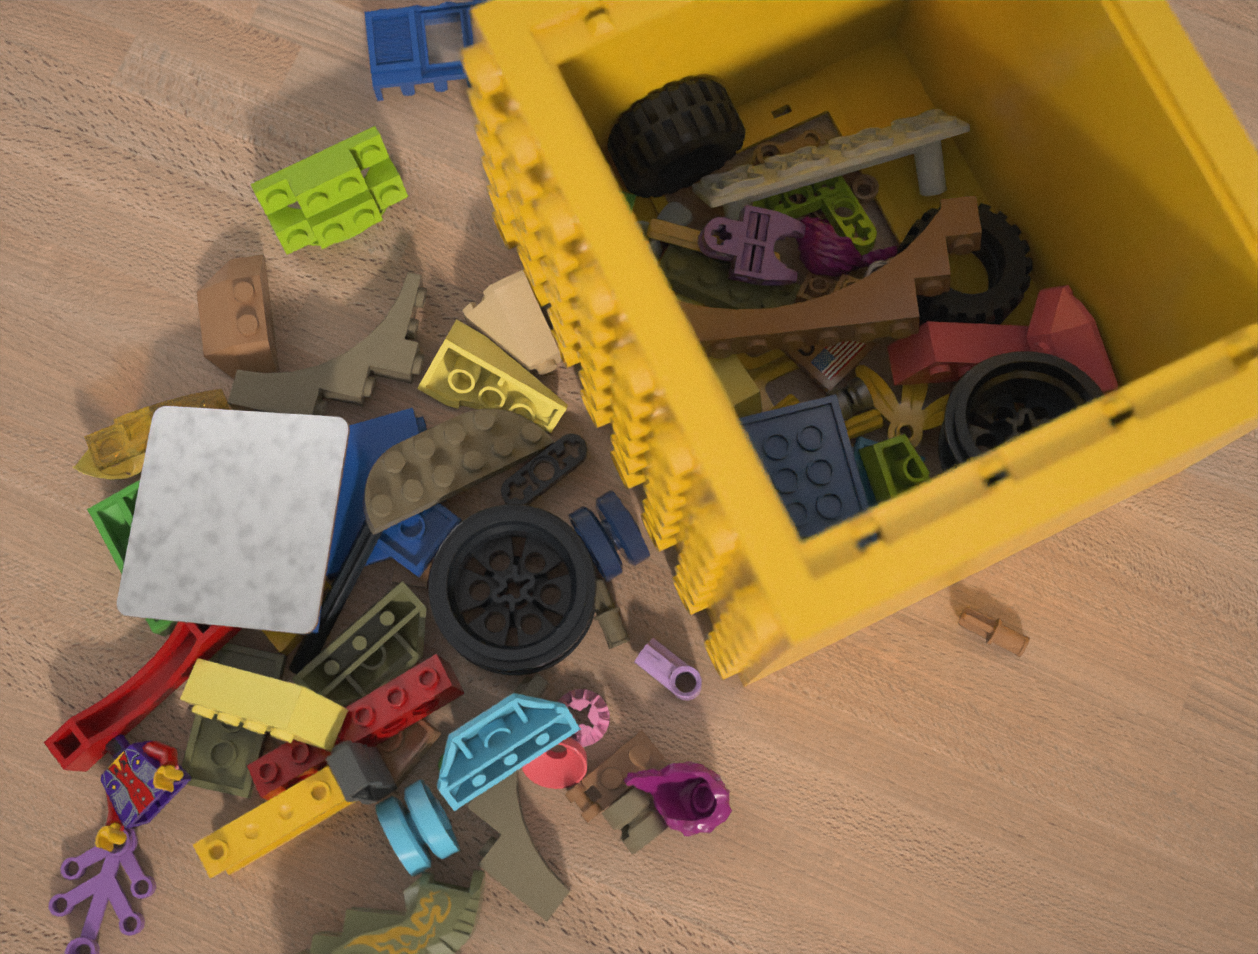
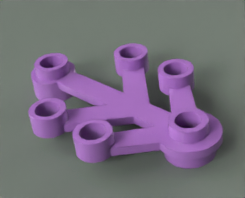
M133 827L124 828L122 831L127 836L122 848H118L114 843L113 851L109 852L95 846L78 857H70L63 861L60 868L62 876L68 880L81 878L85 874L87 867L105 858L100 874L67 893L53 896L49 902L50 912L54 916L60 917L70 914L76 904L93 895L81 936L69 942L65 954H80V948L83 944L90 947V954L100 953L99 944L96 939L108 901L111 902L120 920L119 929L123 934L130 936L138 934L143 930L145 925L144 917L140 913L133 911L116 877L121 863L132 882L130 889L134 897L139 899L147 898L153 895L156 890L155 880L151 876L145 875L134 854L138 844V836ZM73 861L79 866V870L75 875L69 872V865ZM141 880H145L149 885V889L145 894L140 893L138 890V884ZM60 898H64L67 902V907L63 912L57 908V902ZM129 917H134L137 920V927L134 931L129 930L126 923Z

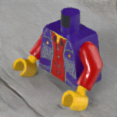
M118 735L106 744L105 748L114 762L101 775V782L106 791L108 816L106 826L99 830L95 838V844L98 848L111 852L114 849V843L118 845L123 844L127 838L126 834L122 832L124 828L127 829L150 823L192 779L179 765L178 750L175 747L153 740L130 744L124 735Z

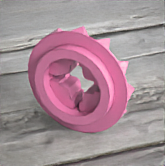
M577 689L569 691L558 700V702L564 703L568 709L571 707L573 710L576 709L578 711L587 708L589 704L591 705L587 717L594 727L591 728L589 725L580 724V730L571 735V738L584 747L596 743L604 736L609 726L610 715L608 706L599 694L587 689Z

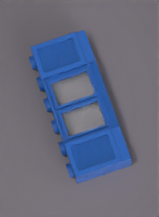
M472 0L471 2L462 3L447 1L436 6L423 7L413 5L410 7L364 12L372 85L377 101L384 100L383 88L400 86L403 95L412 96L415 94L416 84L433 83L435 91L445 92L448 90L447 81L466 79L467 86L473 88L464 69L460 51L476 44L470 9L490 0Z

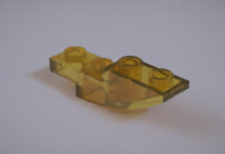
M221 388L189 394L114 418L115 424L84 436L95 467L101 471L145 453L152 417L160 407L177 406L231 410L224 391Z

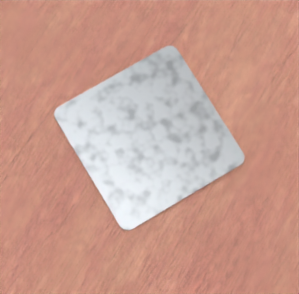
M163 406L157 409L151 421L117 597L119 612L129 617L297 634L312 632L319 621L350 433L347 421L341 417L209 408Z

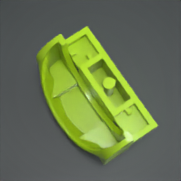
M376 126L250 184L287 255L307 245L321 246L324 249L332 244L355 237L370 226L383 221L382 215L387 207L409 197ZM370 167L367 175L363 178L361 171ZM298 201L301 209L288 207V205Z

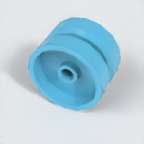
M422 779L405 788L404 799L409 811L401 800L394 796H390L375 805L378 819L392 848L406 870L413 877L431 868L432 860L426 843L431 851L443 860L460 851L459 843L446 812Z

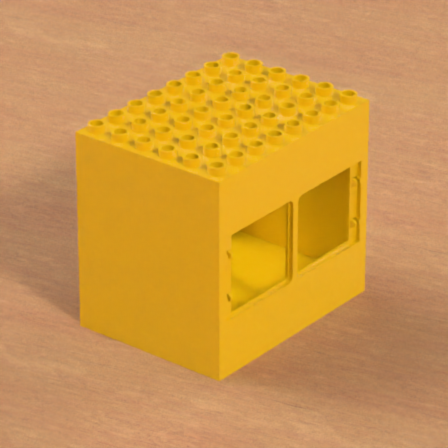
M490 0L470 9L476 44L461 50L460 57L473 87L467 90V93L479 121L478 124L474 125V128L485 154L481 157V162L490 182V185H487L486 188L495 209L492 212L494 223L508 250L514 247L517 248L519 258L524 267L523 271L539 306L542 307L549 303L552 306L547 309L554 327L550 331L558 346L564 365L568 368L580 362L583 370L578 371L584 388L580 390V395L596 428L611 422L615 433L610 435L614 450L610 451V456L627 490L641 483L644 486L647 498L642 500L645 512L640 515L653 545L658 552L674 546L678 554L680 564L675 566L677 575L672 577V581L682 604L690 616L705 609L713 624L714 631L708 633L709 639L703 641L717 674L722 680L737 673L745 687L1187 469L1258 427V151L1166 0ZM699 79L713 80L726 89L746 129L745 141L742 148L736 151V154L826 113L829 115L840 137L853 135L870 127L882 129L891 126V122L896 119L914 117L931 109H942L947 114L957 116L958 119L969 123L970 131L941 140L947 187L945 192L934 196L920 195L914 154L859 170L860 174L872 175L878 181L879 191L875 201L899 245H901L917 219H921L923 214L929 209L939 208L941 199L976 195L978 206L980 203L991 206L990 211L995 214L1001 211L1008 216L1006 221L1011 226L1016 224L1022 231L1019 235L1020 240H1027L1030 251L1026 257L1032 259L1033 270L1028 274L1031 277V282L1028 290L1024 293V298L1000 325L1029 326L1039 291L1044 288L1069 285L1073 290V296L1082 302L1096 321L1118 383V390L801 544L674 297L678 293L670 289L657 264L670 244L660 241L662 255L656 262L648 246L650 241L645 240L636 223L637 221L649 222L651 218H657L668 202L664 194L662 197L656 198L653 196L649 198L636 196L631 213L620 191L631 192L626 188L607 147L614 124H618L619 119L625 113H629L633 106L639 102L646 101L654 93H660L666 90L667 87L675 84L677 86L681 85L684 81L693 80L696 82ZM788 107L789 113L774 119L775 116L782 114ZM973 253L966 255L948 254L951 288L967 294H978L988 290V274L979 258ZM780 349L771 350L755 358L748 356L746 353L736 354L760 390L762 411H769L774 406L765 390L766 384L799 369V367ZM1014 402L1016 412H1018L1019 408H1024V403ZM1111 417L1114 418V424L1116 425L1114 428L1108 420ZM1005 469L1009 478L987 489L983 479ZM879 531L883 540L860 551L856 541Z

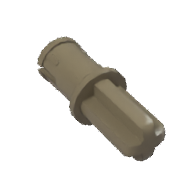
M597 578L595 601L597 616L594 617V620H598L608 647L612 649L630 641L618 613L620 608H615L604 580Z

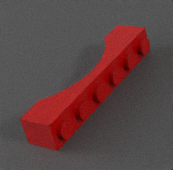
M178 622L164 645L136 674L105 698L72 716L43 743L63 770L87 772L108 752L105 746L110 740L118 735L126 736L190 677L197 658L208 661L243 628Z

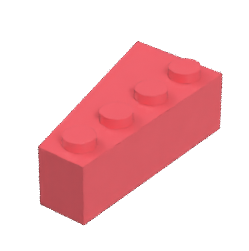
M928 321L919 326L918 334L898 339L887 346L894 386L959 381L972 367L990 357L1009 352H1031L1026 338L1029 326Z

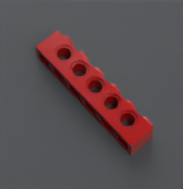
M436 654L345 707L348 711L334 747L348 740H351L352 743L367 744L368 747H375L464 695L465 692L450 663ZM293 739L291 743L286 742L248 764L247 768L260 797L270 800L327 767L326 758L332 752Z

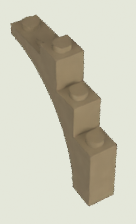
M407 273L400 295L386 318L366 339L345 354L321 365L293 372L258 373L237 370L228 400L230 407L233 410L324 416L327 402L323 400V397L364 407L366 397L371 398L374 392L376 378L372 377V375L412 384L414 374L420 375L424 362V355L420 354L418 342L409 340H415L419 327V320L415 319L417 308H423L426 301L427 288L423 287L422 276Z
M536 673L532 679L526 676L514 693L541 698L549 683ZM517 770L472 799L471 803L467 806L501 834L498 840L491 836L478 854L483 859L478 865L547 922L571 889L550 869L532 840L523 817L518 791Z

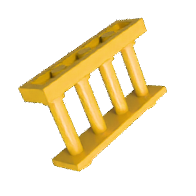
M329 766L192 845L209 878H213L225 870L228 875H231L355 802H347Z

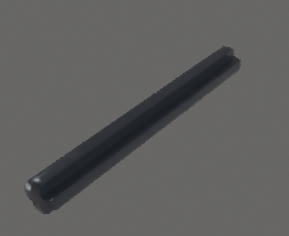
M366 519L322 601L319 632L304 636L289 665V670L294 674H297L321 651L383 532L381 531L373 535Z

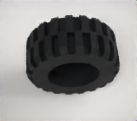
M699 79L696 82L689 80L684 81L683 84L678 86L675 84L667 87L666 90L660 93L656 92L649 96V99L639 102L633 106L632 110L629 113H625L619 119V123L614 124L607 147L628 191L638 197L649 198L653 196L656 198L662 197L663 194L678 192L679 189L684 187L688 188L702 177L722 168L728 160H731L736 155V151L742 148L746 129L726 89L721 84L707 79Z
M980 203L978 206L982 230L980 250L972 251L971 253L979 258L987 271L989 279L988 290L978 294H967L950 287L949 292H942L937 296L917 295L920 320L924 323L933 321L1000 325L1024 298V293L1030 286L1031 277L1028 274L1033 270L1032 259L1026 257L1030 251L1027 240H1020L1019 235L1022 231L1016 224L1011 226L1006 221L1007 215L1001 211L995 214L990 211L991 206ZM940 206L938 209H929L923 214L921 219L916 220L899 246L897 254L904 251L926 229L940 210Z

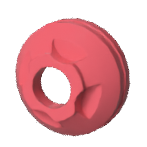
M568 737L558 744L563 745L566 748L565 751L553 752L548 750L523 766L522 770L532 782L540 786L552 789L572 787L578 784L586 775L588 763L587 754L583 746L575 739Z

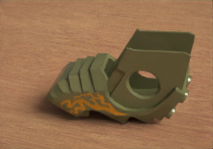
M473 871L470 888L435 881L433 873L423 872L419 879L403 891L406 911L355 906L352 909H346L343 932L320 931L313 934L311 949H305L297 954H461L463 952L461 947L472 937L478 925L484 899L485 871Z

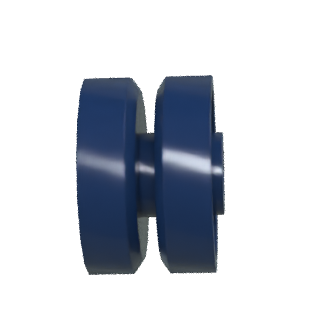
M612 490L596 498L595 508L601 522L585 506L568 514L574 530L585 543L594 565L606 582L621 575L623 572V564L617 553L618 550L624 559L633 566L650 558L649 550L639 527L630 512Z

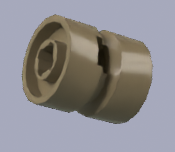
M636 787L602 812V815L613 830L620 829L622 831L620 839L632 855L669 827L658 810H650V799L642 789H637Z

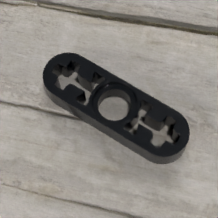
M566 434L504 481L501 487L504 503L529 505L570 474L586 460L587 445L585 440L577 434ZM569 443L572 447L578 444L580 446L578 448L579 456L574 458L572 455H568L564 458L562 464L566 467L561 470L557 460L551 455L556 453L559 459L566 452V444ZM540 463H549L554 467L555 472L551 479L542 481L535 476V468ZM528 473L532 483L539 488L533 491L532 486L529 485L523 490L524 498L522 500H519L517 497L510 499L509 496L512 494L510 487L513 485L517 488L524 486L527 480L523 476Z

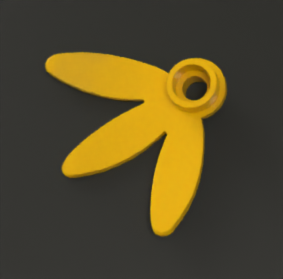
M865 365L856 367V376L867 386L873 400V407L890 423L887 431L888 439L899 436L901 427H908L912 433L908 439L915 448L921 442L924 430L942 425L950 394L937 399L922 410L928 383L903 385L900 405L888 384L877 373Z

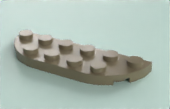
M477 409L449 419L399 442L378 458L369 473L363 495V508L368 527L372 534L375 535L539 455L554 442L537 424L519 414L506 410Z

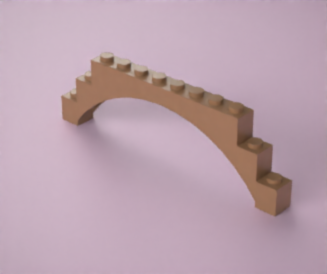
M976 195L941 199L938 213L926 229L904 251L880 269L836 292L801 303L764 309L737 310L711 308L677 301L705 357L717 359L728 358L732 354L740 353L759 355L768 350L775 349L795 351L803 346L820 345L830 347L837 345L839 342L856 341L866 343L873 341L875 338L893 337L902 339L912 334H918L919 310L917 295L932 297L942 292H949L951 272L948 254L966 255L972 251L980 250L982 230Z

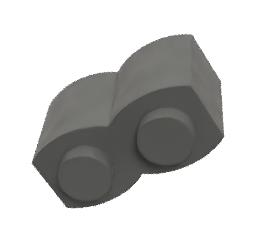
M351 740L336 745L331 750L332 754L326 758V762L347 802L377 803L398 788L377 747H368L367 744L352 743Z

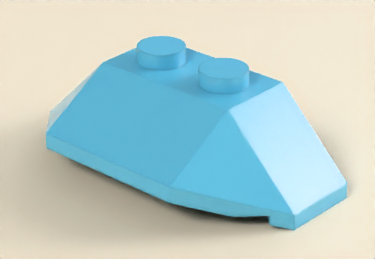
M513 693L448 735L437 788L455 811L579 731L580 727L564 703Z

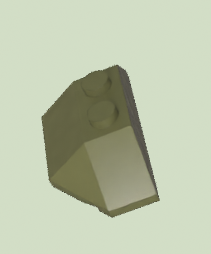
M401 581L321 650L292 680L297 685L304 686L340 706L351 705L407 672L423 658L427 607Z

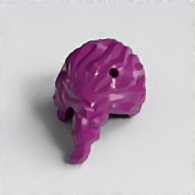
M807 216L800 221L806 226L805 235L803 238H795L798 250L800 251L799 259L807 270L816 275L834 277L841 276L842 273L847 275L858 268L869 267L875 261H886L890 257H895L898 252L897 246H891L861 255L855 248L852 239L839 236L827 218L819 219L818 217L810 218Z
M691 761L671 763L661 770L648 769L647 771L643 770L637 773L629 772L624 779L626 785H634L637 789L649 792L653 796L655 808L664 817L666 824L672 830L681 831L685 837L698 833H711L718 825L725 822L732 812L729 805L730 791L725 787L720 775L700 763Z

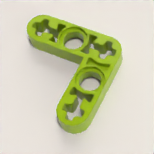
M842 176L753 201V206L778 211L795 219L821 209L835 232L841 237L851 238L855 248L861 255L868 254L874 248L877 235L876 228ZM793 194H801L807 198V201L802 204H795L789 200V197ZM839 207H847L851 209L853 215L841 217L835 213V210ZM856 231L859 237L854 239Z

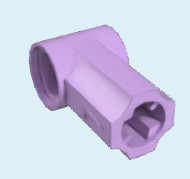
M654 638L645 645L634 663L670 690L680 700H692L699 695L702 689V680L699 672L687 665ZM683 674H689L696 680L695 688L687 693L681 692L676 688V680Z

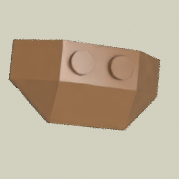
M262 254L230 259L197 291L204 357L233 379H235L237 370L279 373L265 256Z

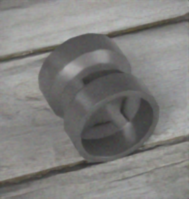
M859 377L848 381L846 387L842 389L834 388L826 392V397L837 395L844 421L852 418L853 413L857 411L865 412L873 408L871 394Z

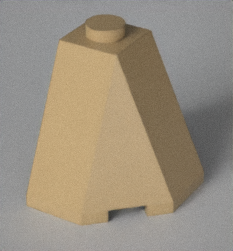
M523 270L491 284L483 291L484 297L477 306L475 302H471L463 309V314L469 327L488 337L532 375L536 373L539 375L550 373L557 368V363L561 362L558 346Z

